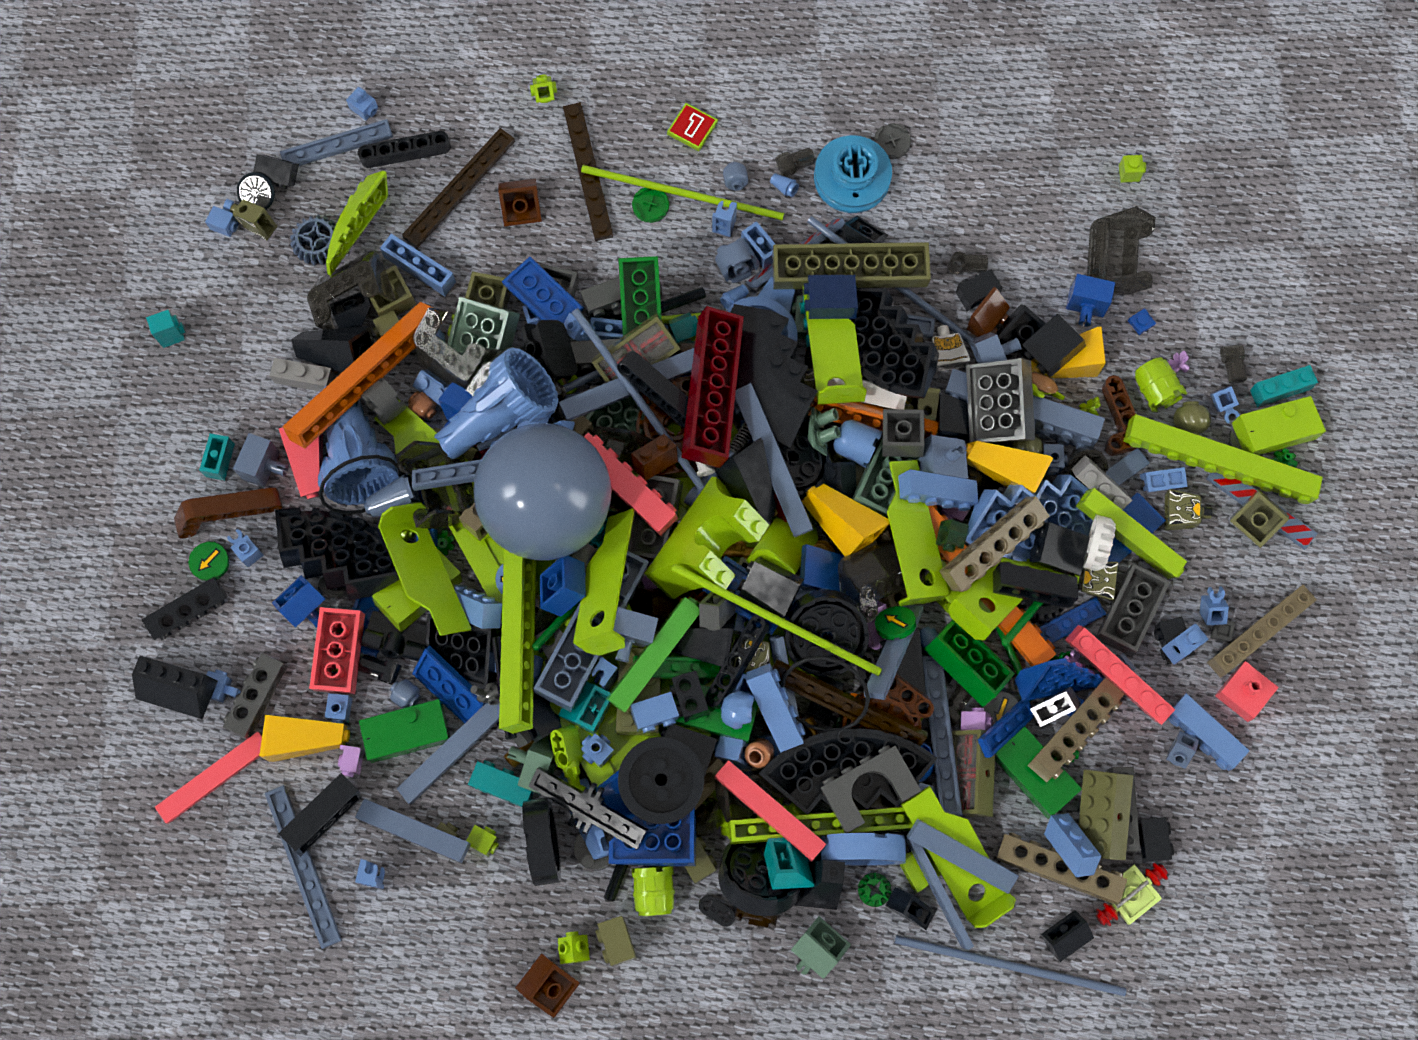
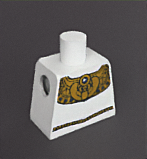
M947 325L938 327V336H934L931 341L939 352L936 372L966 368V365L970 363V358L959 333L950 334Z

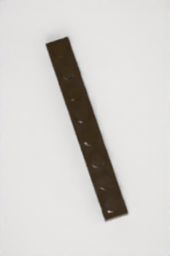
M581 102L563 106L595 241L613 238L599 176L581 172L583 165L597 168Z
M499 128L407 228L402 237L418 249L515 143V138Z
M776 659L772 669H777L781 679L779 684L781 685L783 675L791 665ZM794 668L786 678L785 688L853 721L864 710L865 701L797 668ZM871 704L868 706L867 714L859 722V724L869 729L883 731L886 734H895L919 746H922L928 735V732Z

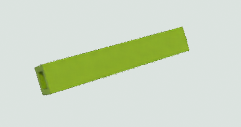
M1092 488L1085 491L1076 504L1078 509L1092 520H1094L1096 515L1111 518L1116 524L1115 538L1167 579L1178 578L1184 572V566L1187 563L1185 559L1098 490Z

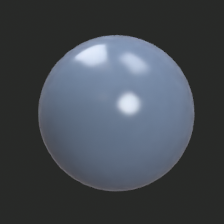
M548 423L525 425L499 438L483 456L477 468L473 488L476 512L489 536L508 552L519 557L538 561L560 559L586 546L597 535L606 520L612 493L607 466L597 449L579 433L560 425Z

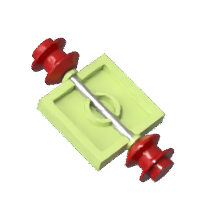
M1153 863L1152 870L1145 869L1146 878L1135 864L1122 873L1123 878H1126L1127 882L1120 904L1110 905L1103 903L1104 909L1102 911L1096 909L1097 920L1103 926L1106 924L1110 927V920L1114 919L1117 921L1119 913L1128 925L1132 924L1162 899L1151 884L1160 886L1161 879L1168 880L1166 868L1162 864L1157 865Z

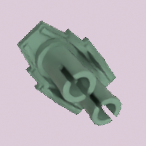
M812 407L809 419L808 440L813 448L827 456V442L840 438L841 432L836 425L825 430L824 426L839 420V414L834 408L820 413V411Z

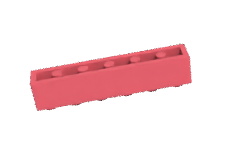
M588 432L584 438L597 449L603 458L609 472L611 490L662 536L678 519L675 507L669 502L665 504L661 500L662 496L654 488L651 491L646 486L648 483L640 475L636 477L632 473L633 469L625 461L621 463L617 459L619 456L611 448L607 450L603 446L604 442L596 434L592 436Z
M1078 625L1065 639L1069 645L1155 722L1162 725L1175 711L1168 702L1085 627Z

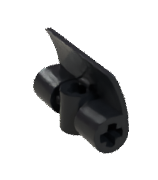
M372 611L361 646L381 651L388 658L397 659L403 657L418 662L425 650L426 625L413 622L404 631L400 632L383 613Z

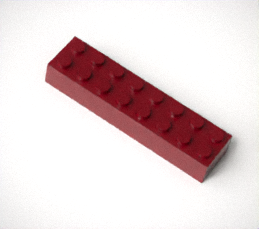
M706 306L698 316L681 458L718 468L729 458L744 316Z

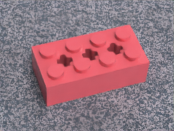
M320 607L309 689L319 692L355 695L365 614L362 611ZM342 627L344 629L343 633L339 635L337 630H341ZM339 647L341 649V652L337 655L334 653L335 649L338 650ZM335 667L338 669L336 675L332 674V670H335Z

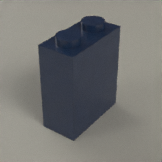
M808 275L807 283H804L803 292L804 295H807L804 307L805 311H808L809 319H856L858 303L855 275Z

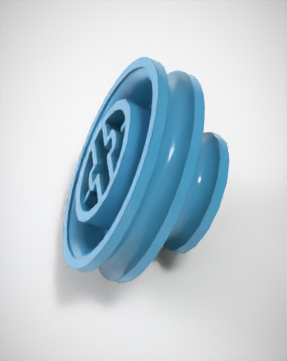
M856 135L839 137L829 142L819 153L814 170V184L819 196L830 207L845 213H860L878 205L886 196L892 178V165L885 150L873 140ZM852 161L854 162L855 175H857L856 177H854L853 174V165H851Z

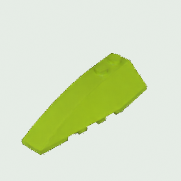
M386 171L368 175L363 182L359 183L356 192L350 195L347 205L338 219L329 244L326 259L328 275L331 276L386 201L388 197Z

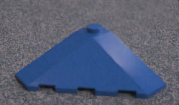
M1067 658L1020 670L1015 678V683L1024 702L1051 697L1069 687H1072L1074 692L1097 688L1103 680V676L1082 667L1078 663L1071 662Z
M695 808L684 818L667 824H654L634 816L631 820L649 829L640 848L637 850L616 837L609 842V864L696 866Z

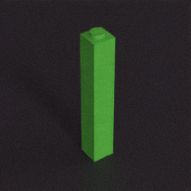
M686 597L681 599L654 635L652 644L647 645L606 698L607 701L620 711H627L698 617L699 603L691 597L689 599Z

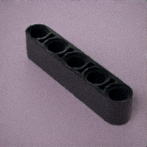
M435 131L366 144L358 149V156L364 167L373 168L446 154L450 151L451 144L446 132Z
M630 351L617 364L619 373L685 429L688 396L637 352Z

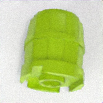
M1162 357L1148 361L1135 371V380L1140 388L1139 390L1148 401V406L1152 412H1159L1157 408L1164 406L1166 409L1183 399L1182 394H1187L1184 386L1180 384L1175 371Z
M674 867L631 868L632 877H634L633 897L638 916L672 914L675 894L672 879Z

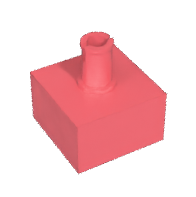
M1245 661L1235 669L1216 693L1215 697L1249 722L1255 719L1279 687Z

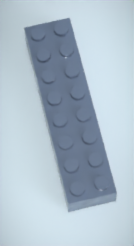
M953 369L944 393L968 403L967 375L965 372ZM1033 395L1035 434H1038L1042 439L1048 440L1051 438L1057 440V443L1064 444V446H1075L1077 450L1082 452L1092 450L1099 439L1105 418Z
M627 551L618 607L626 609L649 565V561L630 551ZM580 603L534 687V694L569 712H572L600 657L586 653L573 644ZM604 611L595 615L592 620L593 627L598 626L603 621Z

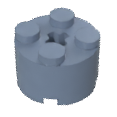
M739 238L729 245H722L717 249L718 254L716 255L715 262L727 282L731 280L732 283H738L752 275L751 271L754 268L757 270L759 267V261L744 238Z

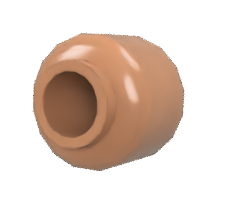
M417 391L408 399V408L422 420L426 418L431 419L437 412L435 410L437 403L424 392Z
M765 738L753 740L745 749L746 762L754 768L765 767L775 755L772 743Z

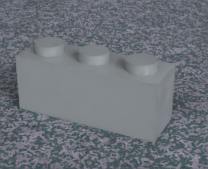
M274 358L269 375L275 384L319 392L336 377L333 370L328 367Z
M1086 455L1071 469L1076 478L1089 489L1095 488L1120 509L1123 510L1132 501L1128 493Z

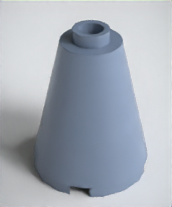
M406 473L366 498V503H364L366 513L368 515L371 514L372 517H378L392 506L420 503L418 490L414 491L410 483L412 476Z

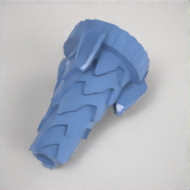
M510 348L493 360L490 364V374L486 382L474 392V396L469 399L461 410L449 419L450 423L435 434V438L439 441L441 448L448 454V457L455 459L478 442L483 443L502 432L511 430L516 425L519 428L535 423L549 424L551 414L555 412L558 404V394L546 370L530 354L519 348Z
M361 399L326 429L328 457L323 458L318 475V486L320 487L322 480L332 469L344 461L359 456L381 455L392 458L401 466L396 460L394 453L385 444L377 443L375 430L370 427L368 416L364 415ZM363 459L347 464L333 473L324 485L325 495L328 499L338 504L366 503V498L399 478L398 469L389 461L381 459Z

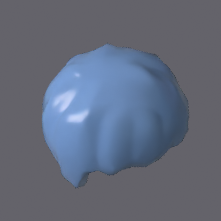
M741 691L733 692L726 696L721 706L722 721L733 729H740L743 724L750 723L752 721V705L755 701L754 696Z

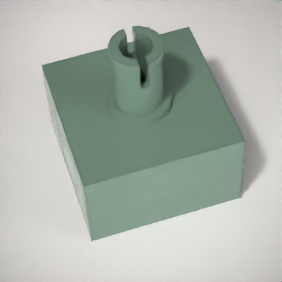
M549 736L533 743L528 752L511 746L507 756L508 759L524 764L517 786L538 794L540 793L528 787L537 768L542 767L554 774L557 765Z
M818 916L792 947L791 951L801 959L796 965L797 970L800 971L805 966L801 974L806 975L812 969L824 979L851 944Z

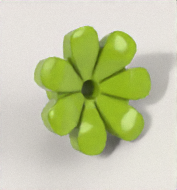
M1099 397L1089 399L1087 404L1081 403L1079 405L1081 409L1079 410L1099 416L1096 411L1101 406Z

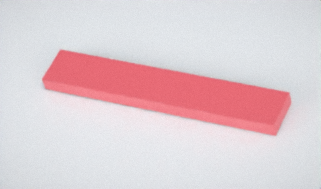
M260 732L253 734L156 805L155 808L166 824L172 822L259 758L262 740Z
M729 760L715 775V779L809 860L813 861L826 846L824 841Z

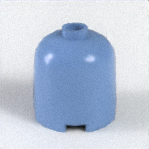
M846 420L838 427L841 437L834 439V450L839 455L866 468L875 451V445L878 439H880L882 431L856 420Z

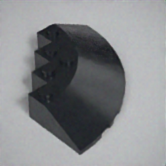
M856 288L858 310L856 319L850 320L855 324L862 376L869 382L889 392L924 399L936 373L939 352L935 344L922 342L924 335L919 325L907 324L908 316L903 306H892L893 299L887 288Z
M734 304L730 313L744 316L736 390L750 383L753 385L777 443L790 449L815 403L818 390L803 384L808 366L794 360L799 342L784 336L787 331L789 318L771 310Z
M300 507L275 510L278 549L283 568L301 565L305 579L324 576L327 590L346 586L349 600L370 597L400 580L380 529H375L368 525L365 520L332 511H320V508H312V511H301Z
M863 728L839 729L804 739V744L781 752L759 774L808 815L821 799L828 804L820 789L824 786L823 781L832 776L837 779L842 776L841 771L850 766L853 769L860 766L859 761L869 755L872 758L878 756V750L887 745L890 748L896 746L917 783L938 758L923 747L895 734H886L883 731ZM867 773L861 775L853 784L852 798L867 810L880 794L897 808L901 804L889 781L880 774Z

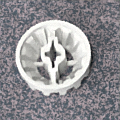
M1100 515L1094 517L1089 532L1090 538L1083 568L1099 571L1106 567L1116 530V524L1111 518Z

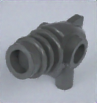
M489 683L485 686V689L475 685L471 687V693L477 695L479 702L488 703L489 705L500 703L497 683Z

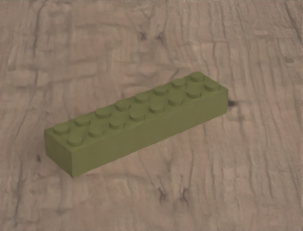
M929 242L773 245V290L803 289L802 286H804V283H807L808 275H855L856 288L928 287L931 280Z

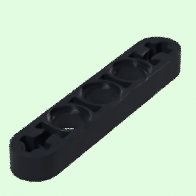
M758 615L753 616L749 620L706 693L705 700L708 706L714 709H721L724 698L733 692L770 628L768 620ZM760 623L762 625L761 628H757L756 624ZM751 638L752 646L745 649V641ZM741 657L742 662L740 666L734 667L733 662L735 658ZM730 675V683L724 686L723 678ZM720 687L725 691L721 692L720 690H718V688ZM714 696L719 698L717 702L713 699Z

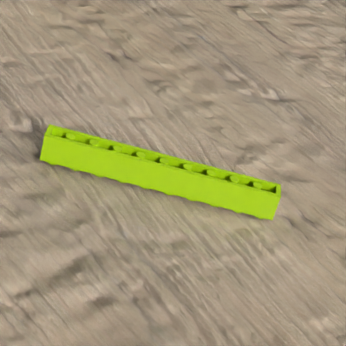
M1137 414L1128 422L1123 442L1129 443L1134 448L1141 447L1147 449L1152 454H1162L1170 460H1180L1188 466H1198L1204 468L1206 472H1216L1222 474L1224 478L1240 480L1245 485H1254L1260 487L1263 491H1272L1278 493L1281 497L1296 499L1301 504H1310L1319 497L1322 476Z
M504 549L499 729L514 734L533 729L534 650L532 645L535 633L536 560L519 557Z
M903 807L860 810L859 812L865 823L848 833L909 831L913 825ZM834 813L794 816L819 838L821 836L827 837L829 834L845 833ZM762 818L730 820L728 823L730 844L767 842L768 838H784Z

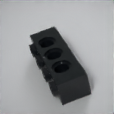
M214 576L144 617L142 622L154 640L160 638L162 641L172 635L170 631L176 627L181 630L189 625L188 620L193 617L199 619L208 614L206 610L213 606L216 609L225 604L224 599L228 596ZM200 594H206L209 597L208 604H201L198 597ZM184 604L191 607V614L184 615L181 612V606ZM165 615H170L173 618L172 625L164 624L163 617Z

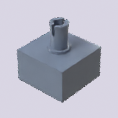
M991 332L969 341L977 364L1007 360L1006 355L1021 350V345L1017 338L1001 345L998 335Z
M248 433L233 470L242 480L265 487L271 472L285 477L287 473L284 471L288 472L289 465L276 461L280 452L270 440Z
M930 435L925 438L923 457H919L920 471L967 479V449L965 440Z
M617 607L613 630L625 638V648L618 650L615 659L629 662L632 645L643 648L652 644L658 618Z

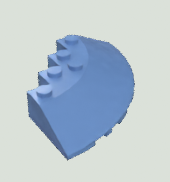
M1057 475L1052 484L1047 480H1042L1035 493H1031L1023 485H1009L1004 494H1001L998 490L985 489L978 499L979 504L973 508L963 540L968 544L974 542L1025 497H1037L1050 516L1044 521L1045 523L1050 522L1089 536L1093 520L1076 507L1085 491L1089 489L1072 475ZM1035 530L1030 533L1028 539L1019 542L1015 546L1014 551L1005 554L1003 557L1016 561H1027V559H1030V551L1035 540Z

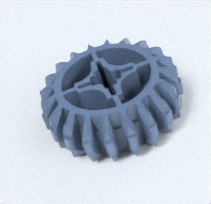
M310 215L309 220L306 221L303 218L302 224L297 223L298 229H292L294 235H290L292 241L290 245L293 248L294 254L298 255L299 260H304L307 264L311 262L314 266L319 261L323 265V260L327 259L329 244L336 225L332 219L328 220L326 216L321 218L320 215H317L314 219ZM321 229L328 231L330 236L322 234ZM302 244L310 246L311 251L304 249Z

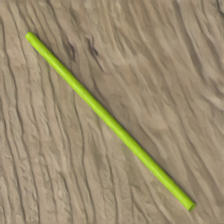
M583 165L581 169L582 173L715 205L723 201V206L728 208L731 202H736ZM736 202L737 210L783 220L784 213Z
M675 563L673 564L671 571L877 676L880 675L882 668Z

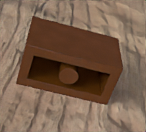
M665 434L631 453L633 470L645 481L678 462L677 445Z

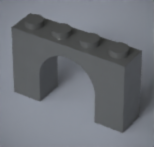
M887 745L878 750V756L872 758L869 755L859 761L860 766L854 769L850 766L841 771L842 776L837 779L832 776L822 782L824 786L820 789L845 833L865 823L852 799L853 784L861 775L876 773L885 777L901 803L921 792L896 746L890 748Z

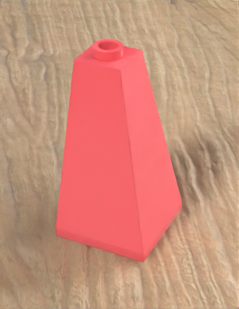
M283 427L279 428L300 496H306L307 499L319 496L318 475L323 462V433L304 449L289 440Z

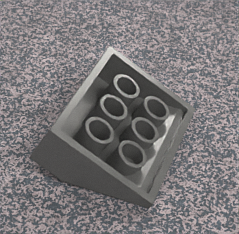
M1020 358L966 365L970 442L1005 443L1035 440L1031 360Z

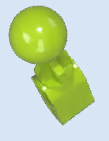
M567 725L553 730L550 734V740L557 766L563 769L564 776L568 779L569 784L584 791L586 787L581 785L579 780V765L583 759V753L577 729L573 725Z

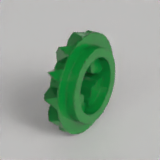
M879 873L865 875L858 884L860 899L871 907L884 905L889 900L892 892L888 879ZM880 882L878 890L881 894L875 893L870 898L871 889L867 884L875 886Z

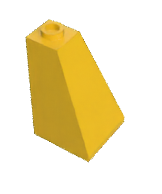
M1096 327L1079 334L1085 340L1086 347L1051 378L1098 377L1105 365L1102 327ZM1032 360V372H1039L1036 368L1037 364Z
M981 441L966 444L968 465L1006 488L1009 485H1023L1031 493L1036 492L1053 460V457Z
M825 484L817 488L815 486L811 487L805 493L807 496L802 501L846 559L872 544L890 525L888 518Z
M265 715L259 756L269 762H276L338 749L340 745H345L346 742H349L350 730H347L348 727L342 723Z

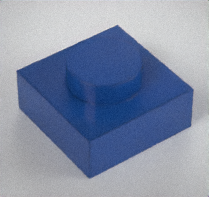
M1145 308L1128 319V322L1138 335L1146 332L1156 324Z

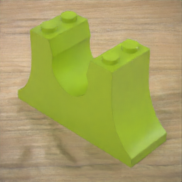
M712 476L644 574L671 599H675L688 591L703 588L672 572L671 568L674 563L727 589L736 575L720 560L722 555L736 542H759L769 524L745 499L733 498L726 486L717 477Z

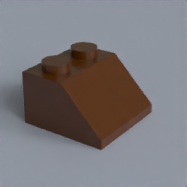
M536 178L498 183L504 227L542 222Z
M993 287L971 315L966 330L976 337L989 332L996 334L998 332V325H1003L1009 318L1008 311L1010 307L997 288Z
M541 953L515 989L527 1000L554 1018L580 983Z

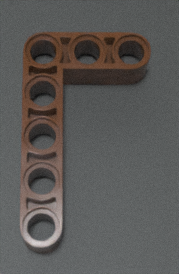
M277 488L257 489L184 500L181 502L174 517L178 538L186 539L189 538V535L190 537L195 536L203 522L275 512V509H282V503Z

